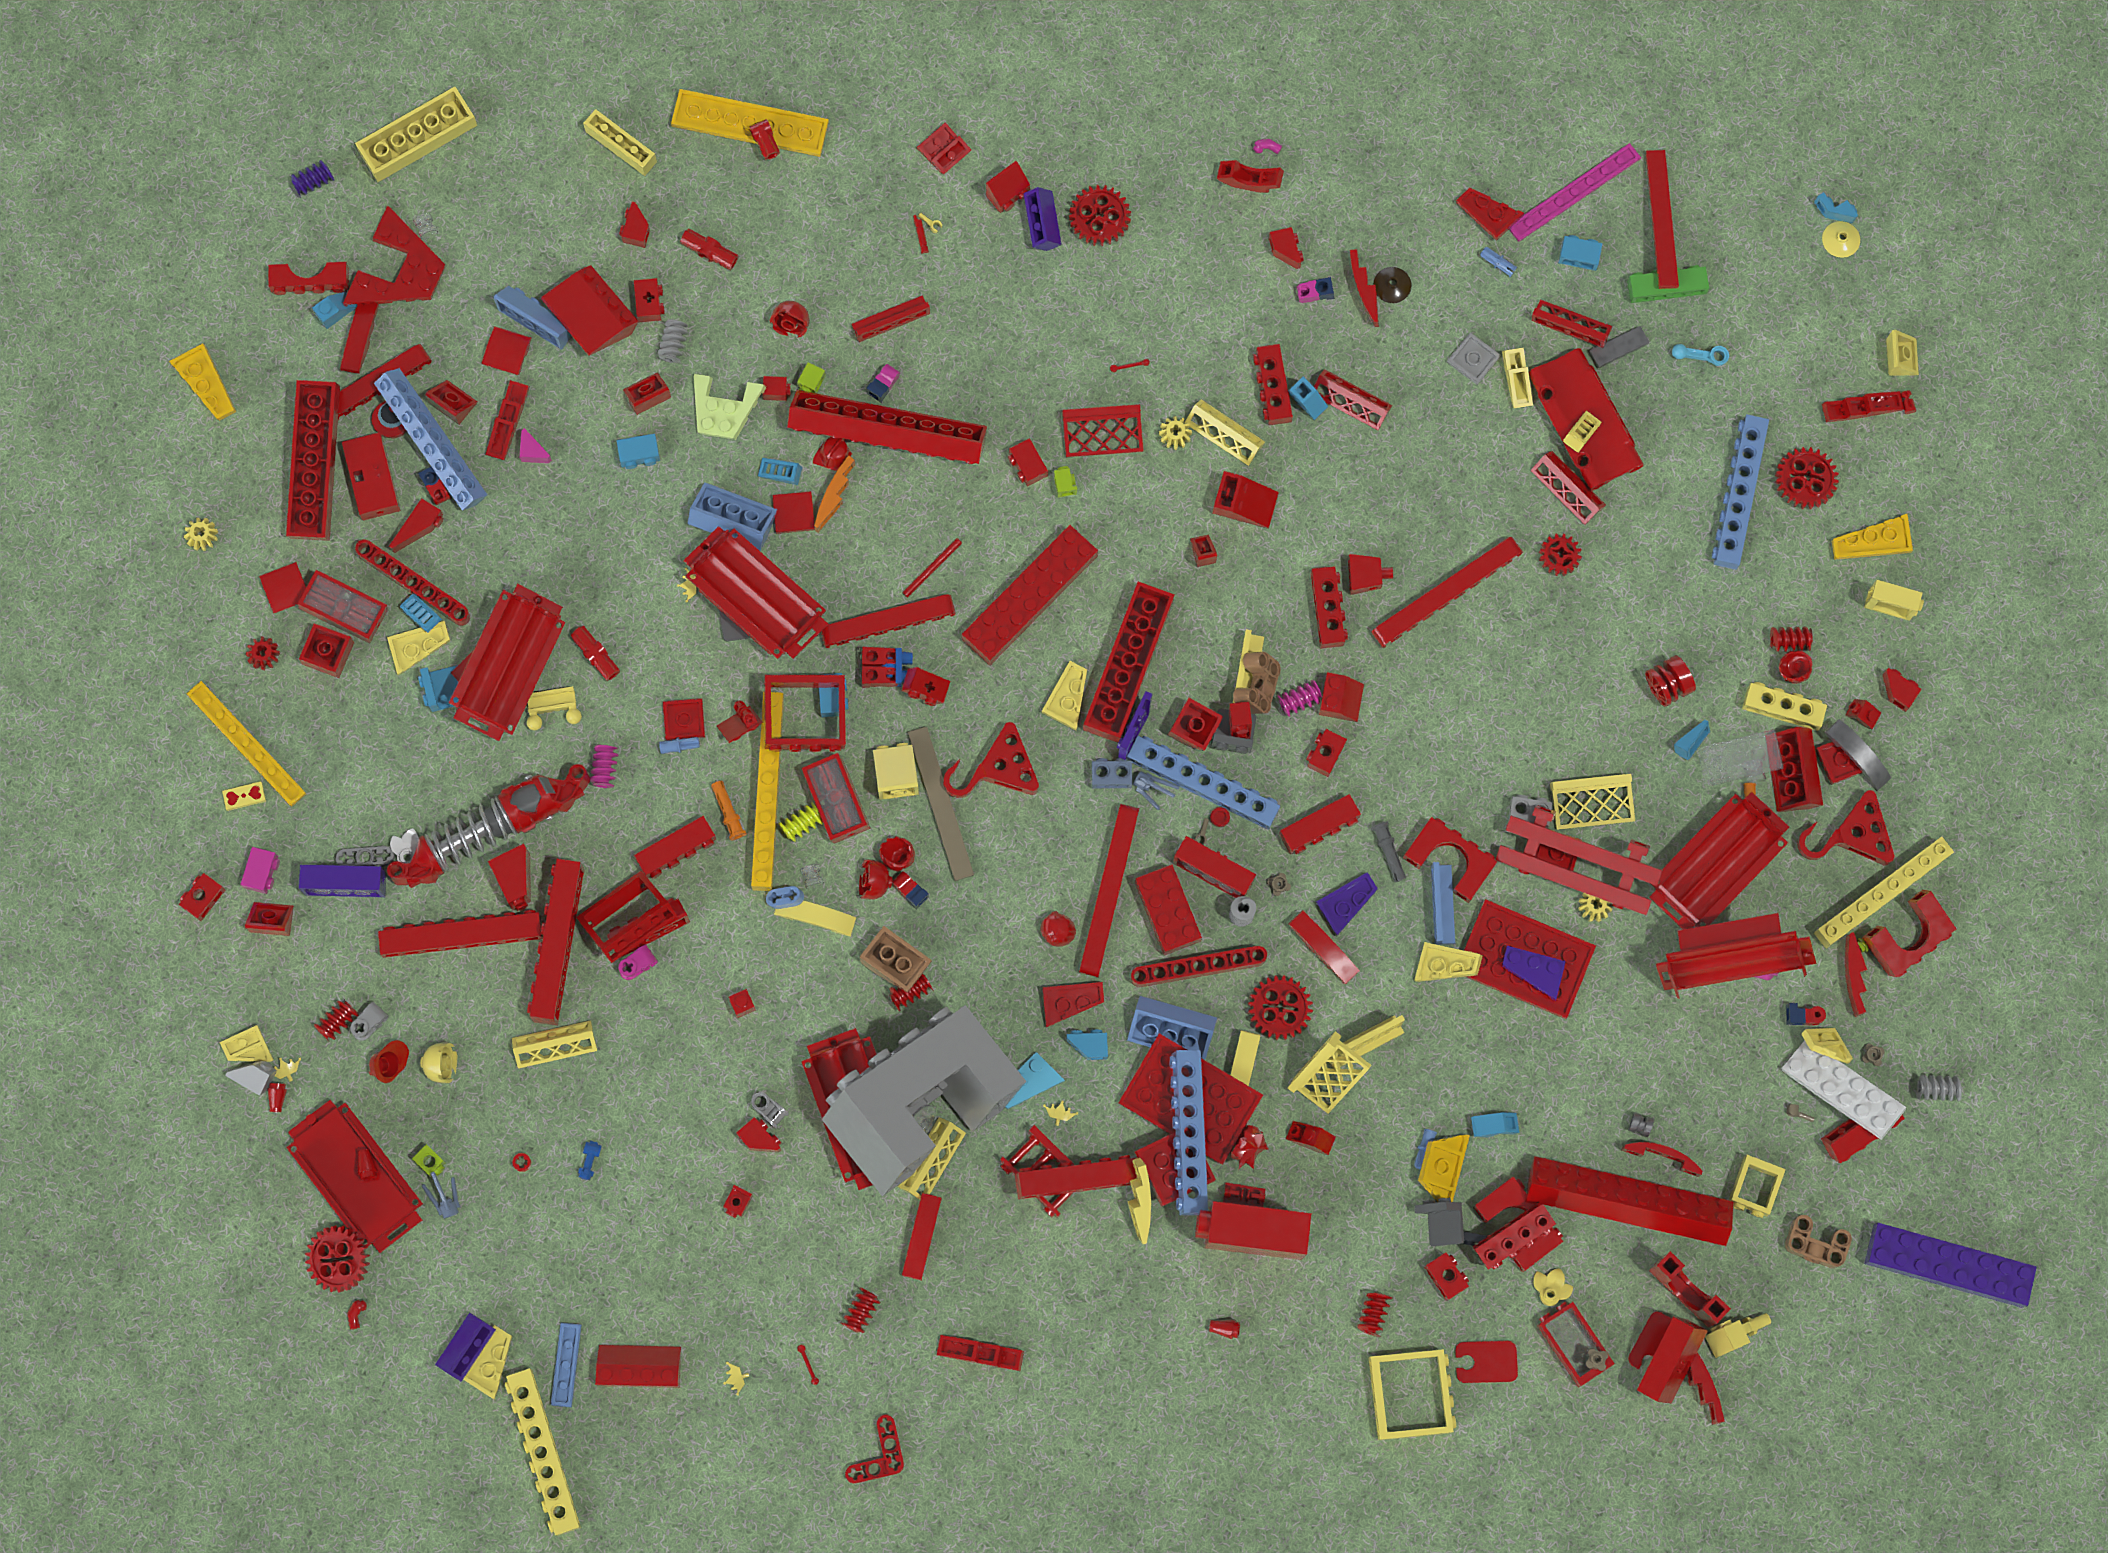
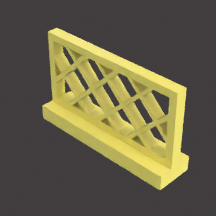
M1631 774L1551 782L1550 789L1552 791L1554 811H1556V830L1634 822L1635 813ZM1619 787L1627 788V796L1623 801L1614 794ZM1599 789H1604L1610 794L1604 802L1594 796ZM1580 791H1584L1590 796L1584 805L1575 798ZM1565 793L1571 799L1563 807L1558 803L1557 794ZM1612 796L1620 802L1615 811L1605 805ZM1592 798L1601 804L1595 814L1586 807ZM1572 801L1581 806L1576 815H1573L1566 809ZM1622 805L1629 809L1630 818L1623 819L1616 814ZM1603 807L1612 813L1609 819L1605 821L1597 816ZM1583 809L1592 815L1591 819L1586 823L1577 818ZM1565 811L1573 819L1567 825H1560V816Z
M1394 1015L1343 1043L1359 1056H1363L1404 1034L1401 1026L1405 1019L1403 1015L1397 1018ZM1339 1048L1336 1050L1338 1057H1346L1345 1053ZM1329 1062L1332 1069H1336L1334 1062ZM1339 1062L1340 1067L1348 1064L1346 1062Z
M1336 1031L1297 1073L1288 1086L1291 1092L1294 1093L1298 1090L1326 1113H1329L1371 1067L1370 1063L1340 1041L1341 1035ZM1339 1048L1345 1053L1346 1057H1338L1336 1050ZM1326 1062H1334L1336 1069L1327 1068ZM1339 1062L1348 1063L1349 1069H1341ZM1352 1063H1358L1363 1069H1354ZM1316 1073H1323L1325 1080H1317ZM1329 1074H1337L1338 1081L1330 1080ZM1342 1074H1349L1352 1081H1343ZM1314 1085L1315 1091H1309L1304 1086ZM1319 1085H1327L1328 1092H1320ZM1332 1086H1340L1341 1092H1333ZM1322 1097H1330L1331 1104L1327 1105L1322 1101Z

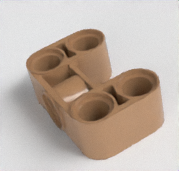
M1248 652L1243 657V664L1252 673L1251 687L1236 688L1233 693V700L1235 703L1250 702L1251 714H1266L1271 709V702L1281 667L1279 662L1266 652Z
M1801 1215L1792 1221L1785 1242V1247L1789 1253L1829 1268H1837L1844 1264L1852 1241L1851 1234L1847 1230L1841 1229L1834 1232L1827 1244L1810 1237L1813 1221L1809 1216ZM1799 1220H1803L1806 1223L1805 1230H1801L1798 1227ZM1838 1234L1842 1235L1845 1239L1843 1245L1839 1244L1836 1240ZM1792 1239L1800 1242L1799 1249L1792 1247ZM1831 1253L1838 1256L1839 1261L1837 1264L1830 1260Z

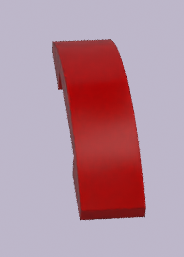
M1637 1142L1626 1144L1621 1150L1638 1157H1642L1644 1152L1648 1151L1680 1162L1679 1171L1696 1177H1700L1703 1172L1688 1156L1665 1145Z

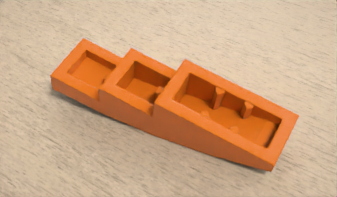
M850 456L846 458L826 489L814 525L817 533L843 504L842 498L839 496L849 485V480L846 476L855 466V460Z

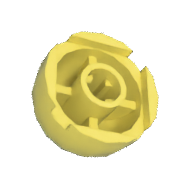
M436 1043L426 1050L420 1064L428 1079L437 1083H450L453 1081V1079H450L452 1068L456 1074L458 1058L457 1052L451 1048L454 1047L453 1044Z

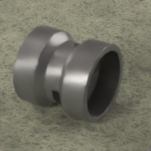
M1634 1112L1628 1131L1633 1133L1640 1132L1642 1136L1648 1138L1653 1127L1654 1118L1649 1116L1644 1118L1640 1113Z

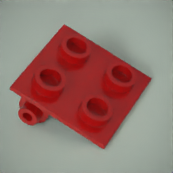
M741 700L734 703L736 714L716 725L728 743L740 739L742 735L755 730L763 723L752 707H747Z
M1226 1182L1223 1202L1263 1207L1266 1189Z

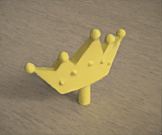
M691 575L690 578L695 579L696 576ZM682 576L686 581L680 585L677 584V586L687 590L683 592V595H688L685 601L687 603L696 594V586L685 576Z
M279 1058L280 1069L276 1066L274 1067L277 1070L275 1077L282 1079L287 1076L289 1082L293 1081L290 1074L297 1072L301 1058L295 1063L290 1059V1064Z
M1063 1100L1056 1109L1054 1104H1052L1051 1108L1046 1107L1045 1104L1043 1105L1049 1116L1056 1118V1126H1059L1060 1120L1068 1121L1074 1115H1078V1112L1070 1113L1071 1108L1065 1111Z
M726 1362L730 1367L726 1374H731V1376L723 1384L734 1385L731 1389H737L736 1395L738 1396L745 1385L743 1378L749 1377V1374L742 1375L740 1367Z

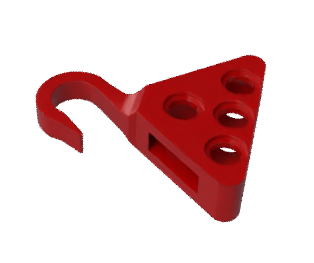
M1013 722L1005 723L965 789L957 790L950 784V778L954 775L960 759L946 771L943 781L946 792L956 798L968 796L981 781L1029 795H1035L1039 788L1038 780L1016 725ZM1008 738H1014L1017 741V743L1015 745H1009L1007 744L1006 740ZM1015 756H1021L1023 757L1024 761L1022 763H1016L1014 762L1013 758ZM1003 763L1005 769L997 770L995 764ZM1022 774H1028L1030 775L1031 780L1027 782L1023 781L1020 778V776Z
M1872 790L1866 791L1861 796L1839 828L1832 833L1821 851L1812 852L1805 845V839L1811 834L1817 821L1810 828L1804 830L1797 841L1800 854L1809 860L1821 859L1833 846H1840L1883 866L1891 863L1895 857L1876 793ZM1865 806H1870L1873 809V814L1867 813ZM1872 824L1879 828V833L1871 830ZM1852 829L1858 830L1860 837H1854ZM1877 843H1880L1884 846V852H1881L1877 849Z

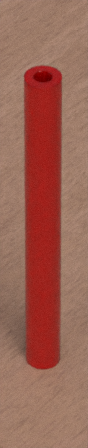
M956 538L902 593L908 598L962 542Z

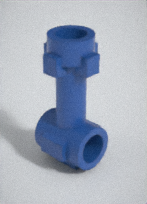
M590 1141L585 1143L583 1153L587 1155L583 1168H579L578 1178L590 1181L591 1177H593L594 1171H591L594 1157H599L602 1147L597 1142Z

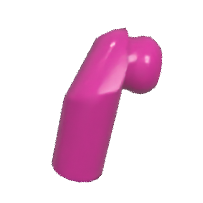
M1271 139L1257 140L1253 147V150L1259 154L1263 152V149H1269L1279 154L1282 149V145Z

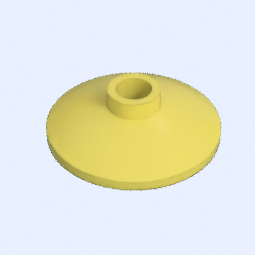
M1838 221L1826 227L1822 235V242L1825 249L1831 255L1844 258L1853 255L1858 250L1860 235L1857 229L1850 223ZM1839 235H1844L1846 239L1842 240Z

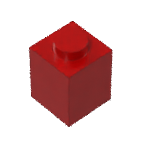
M763 376V385L766 386L764 393H762L763 400L787 401V395H791V383L787 382V377Z
M747 989L728 997L737 1018L756 1011Z

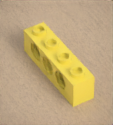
M1754 682L1750 683L1747 688L1742 709L1819 731L1823 724L1827 705L1822 704L1823 702L1818 699H1805L1801 694L1792 693L1791 695L1785 693L1783 689H1771L1765 687L1763 683ZM1761 697H1768L1770 699V703H1764ZM1781 702L1788 703L1789 709L1782 708ZM1800 707L1806 708L1808 715L1802 714Z

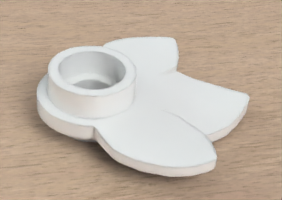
M413 828L405 832L402 838L396 836L391 838L390 847L397 855L398 862L410 863L414 856L419 838ZM406 854L409 855L411 858L410 861H405L403 859V856Z

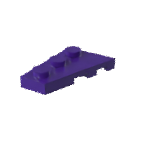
M1145 691L1139 706L1135 710L1131 723L1129 722L1124 738H1120L1117 745L1119 758L1126 760L1137 736L1150 714L1152 693Z
M1367 872L1316 901L1318 908L1336 937L1374 895L1378 888Z
M1507 946L1502 967L1517 977L1524 979L1533 985L1534 988L1539 991L1541 990L1556 1001L1566 961Z

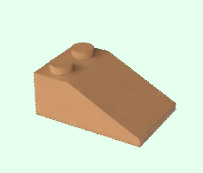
M885 926L882 927L859 957L862 965L907 993L932 962L931 959Z

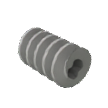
M670 319L665 323L666 327L663 330L664 334L662 335L661 349L658 350V355L660 359L666 362L681 363V360L676 356L683 355L678 349L685 348L680 342L687 340L682 334L687 335L689 333L684 329L688 325L684 322Z
M1240 896L1232 902L1229 918L1234 925L1242 927L1249 925L1253 921L1256 912L1254 900L1246 896Z
M1921 1075L1917 1083V1098L1920 1100L1922 1094H1924L1925 1100H1928L1930 1095H1932L1933 1100H1937L1938 1095H1940L1941 1101H1944L1946 1095H1948L1949 1101H1952L1953 1097L1956 1096L1957 1101L1960 1102L1962 1097L1960 1079L1958 1076H1953L1952 1079L1950 1076H1945L1943 1079L1941 1075H1938L1936 1078L1934 1075H1929L1928 1078L1926 1075Z

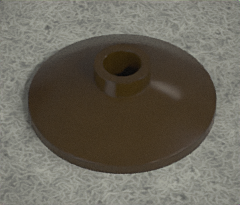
M1397 267L1382 269L1377 273L1373 285L1376 286L1377 296L1387 303H1399L1405 300L1410 294L1412 287L1409 275ZM1394 280L1397 284L1391 285L1390 281Z

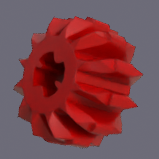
M262 636L260 642L253 639L254 645L248 644L247 647L250 651L246 652V656L250 657L247 660L249 664H253L255 669L261 667L264 671L267 664L270 668H273L271 662L278 663L279 660L275 656L280 655V651L276 650L278 648L277 643H273L271 638L265 640ZM262 650L265 651V656H261L260 652Z

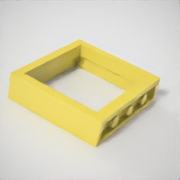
M1444 1349L1369 1357L1378 1440L1454 1432L1453 1428H1456V1418L1451 1414L1454 1401L1453 1396L1449 1395L1448 1387H1451L1450 1374L1447 1375L1446 1373L1449 1359L1448 1354H1444ZM1437 1357L1446 1427L1387 1432L1379 1363Z

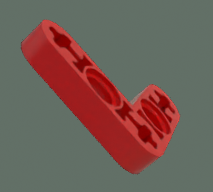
M882 1415L877 1420V1430L884 1458L849 1466L846 1469L845 1477L850 1483L857 1484L896 1475L903 1470V1456L895 1421L891 1416ZM884 1418L892 1422V1425H889V1431H894L895 1435H887L882 1438L881 1434H886L885 1428L880 1427ZM887 1439H894L896 1441V1448L889 1451L885 1448L884 1443ZM899 1451V1456L895 1455V1459L901 1465L898 1466L897 1471H894L893 1468H889V1464L892 1463L891 1456L886 1458V1454H893ZM872 1464H878L881 1468L880 1473L876 1476L869 1473V1467ZM866 1465L865 1472L868 1478H863L864 1474L858 1475L857 1480L849 1477V1474L852 1473L851 1469L855 1468L856 1471H862L861 1466Z

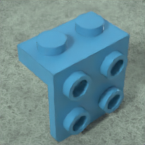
M458 665L430 672L428 667L420 669L421 676H418L420 687L425 689L426 694L423 695L424 704L429 706L432 712L454 707L449 704V701L458 681L451 672ZM454 697V698H453V701H454L455 703H457V702H458V698H457V697Z

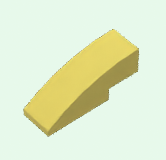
M1524 348L1502 351L1513 408L1532 406L1533 401Z

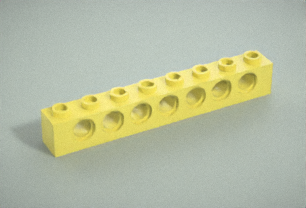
M1940 837L1814 932L1815 936L1827 949L1947 859L1954 851L1944 838Z
M529 1368L506 1376L507 1382H505L507 1393L512 1394L514 1400L511 1402L514 1414L518 1413L520 1419L517 1422L520 1434L524 1433L526 1441H523L526 1453L530 1452L532 1461H529L532 1473L536 1472L538 1478L535 1481L538 1493L542 1492L544 1500L541 1501L544 1512H548L550 1520L547 1521L550 1532H554L556 1536L579 1529L581 1526L533 1371ZM522 1388H527L529 1391L525 1399H520L518 1396V1392ZM530 1407L533 1408L535 1411L534 1416L526 1419L524 1416L525 1410ZM539 1427L541 1434L538 1438L533 1439L530 1432L533 1428ZM540 1447H545L547 1450L546 1456L541 1459L538 1458L537 1450ZM546 1467L553 1469V1475L550 1478H544L543 1470ZM558 1487L559 1495L556 1498H551L549 1496L550 1488ZM564 1507L565 1515L562 1518H557L555 1516L556 1508Z

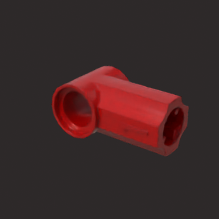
M765 119L749 126L752 137L758 143L764 159L771 160L776 158L780 151L774 140L773 131L768 120Z

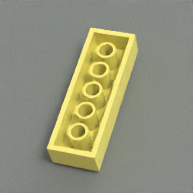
M453 87L355 144L377 182H380L476 127L477 123L457 88Z

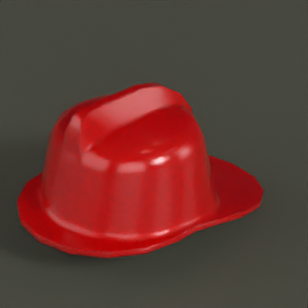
M829 437L816 452L813 464L837 471L848 456L851 457L852 453L843 438Z
M394 1040L388 1043L380 1052L375 1053L369 1062V1075L376 1077L382 1083L392 1082L406 1067L409 1056L407 1045L402 1041Z

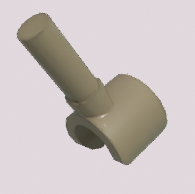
M1204 818L1200 834L1195 837V841H1197L1199 836H1203L1205 839L1203 845L1207 842L1205 836L1209 822L1207 818Z
M1787 1105L1788 1116L1803 1118L1810 1122L1814 1121V1117L1799 1112V1105Z

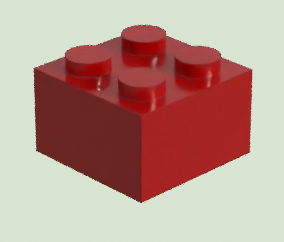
M314 623L299 660L304 666L340 678L354 641L348 635Z

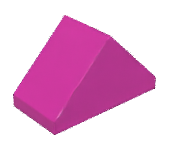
M524 428L521 431L519 456L521 462L550 463L552 461L550 455Z

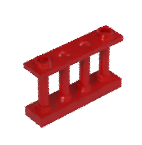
M1035 1125L1028 1132L1030 1134L1029 1140L1008 1161L1004 1157L1000 1159L1002 1163L1000 1167L1008 1175L1012 1173L1015 1176L1019 1172L1014 1166L1035 1145L1038 1146L1040 1144L1045 1149L1043 1151L1044 1154L1030 1167L1032 1171L1039 1170L1049 1159L1052 1160L1053 1158L1059 1164L1071 1163L1072 1166L1075 1165ZM1073 1193L1060 1194L1052 1203L1044 1197L1036 1198L1045 1206L1043 1210L1051 1218L1053 1216L1058 1218L1061 1213L1057 1209Z

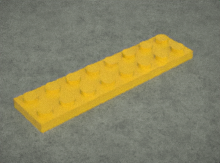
M679 89L671 127L758 144L754 141L749 126L767 119L779 149L821 157L829 119Z

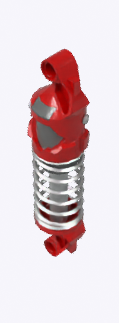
M581 764L573 765L569 769L565 780L536 774L525 777V781L516 786L511 784L501 790V794L497 795L498 797L495 796V799H491L489 807L479 806L482 820L479 821L471 811H468L467 816L471 826L467 827L457 817L455 822L459 832L455 833L448 824H445L444 831L447 838L443 839L436 830H433L432 836L435 845L427 834L420 836L411 862H392L387 867V874L394 884L409 885L410 888L420 883H436L444 872L449 871L445 858L448 855L452 857L456 864L460 865L461 860L457 851L462 849L466 856L472 859L473 855L469 844L474 843L478 850L484 853V846L480 839L484 836L491 845L495 846L496 841L494 837H502L507 840V834L509 835L512 832L515 835L521 832L527 833L535 829L536 824L554 818V814L568 812L575 800L585 795L583 791L590 783V776L586 768ZM583 774L582 777L576 778L577 775ZM398 871H402L400 875L395 876Z

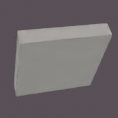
M1470 332L1448 359L1447 363L1478 385L1501 355Z

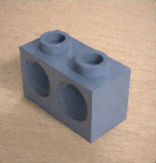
M1105 758L1092 761V789L1132 788V761L1118 758L1116 761H1108ZM1104 769L1107 775L1099 777L1096 772ZM1119 769H1124L1127 775L1119 777L1116 772Z

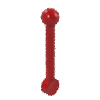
M1144 359L1140 362L1120 366L1111 365L1110 371L1115 373L1120 369L1140 365L1148 366L1150 361L1149 359Z
M799 1345L797 1350L803 1356L812 1378L811 1383L817 1385L819 1379L815 1377L805 1353L806 1348L804 1345Z

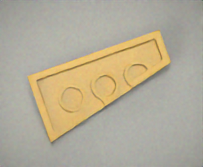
M202 343L169 361L216 419L220 421L236 412L206 345Z
M1908 514L1834 538L1832 540L1834 560L1912 553L1913 547Z

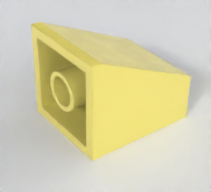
M900 743L896 747L879 746L876 750H873L879 800L919 795L912 745Z

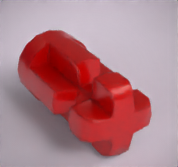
M1910 390L1901 392V398L1905 399L1903 401L1905 414L1917 411L1914 400L1912 398L1909 399L1910 395H1912Z

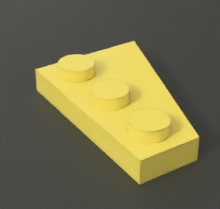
M445 621L439 622L428 633L422 628L387 637L398 676L450 642Z
M1069 661L1042 710L1043 714L1077 731L1087 669Z
M1424 942L1414 981L1422 982L1478 975L1482 955Z
M496 1325L493 1326L496 1329L463 1379L494 1400L512 1340L511 1335Z

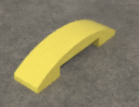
M803 901L798 906L775 909L774 913L776 916L829 929L832 932L851 937L856 921L854 916L807 901Z

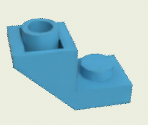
M1823 192L1817 196L1814 202L1825 218L1853 223L1858 217L1857 209L1848 200L1834 207L1832 199Z
M1501 1112L1471 1117L1474 1137L1488 1138L1498 1134L1513 1135L1519 1133L1516 1113Z

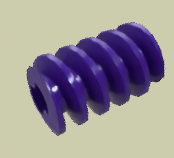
M319 160V167L314 163L312 164V171L308 167H305V174L299 170L298 178L291 174L292 183L300 198V191L307 195L308 187L315 191L314 184L321 188V181L328 184V177L335 181L327 164L322 160Z

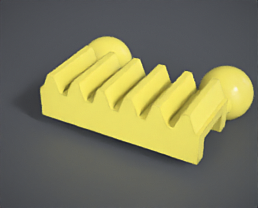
M573 686L532 693L528 701L529 717L526 724L530 730L536 731L541 728L542 719L537 714H544L545 712L550 713L552 711L569 709L566 713V720L570 724H577L581 721L582 715L577 709Z

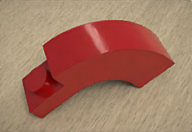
M1237 160L1220 161L1217 179L1231 187L1259 193H1269V189L1281 187L1284 170L1280 167L1252 168L1239 163Z

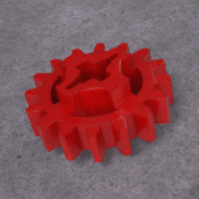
M1556 533L1554 539L1549 536L1547 542L1542 543L1541 546L1543 548L1539 550V554L1542 556H1540L1539 561L1545 562L1542 567H1548L1549 574L1555 571V576H1558L1559 572L1566 576L1567 570L1573 573V567L1578 568L1579 563L1577 561L1582 559V556L1578 554L1581 553L1582 549L1576 548L1578 541L1573 543L1572 536L1566 539V535L1563 533L1562 537L1559 538ZM1559 551L1562 552V558L1559 557ZM1571 561L1570 564L1562 566L1563 563Z

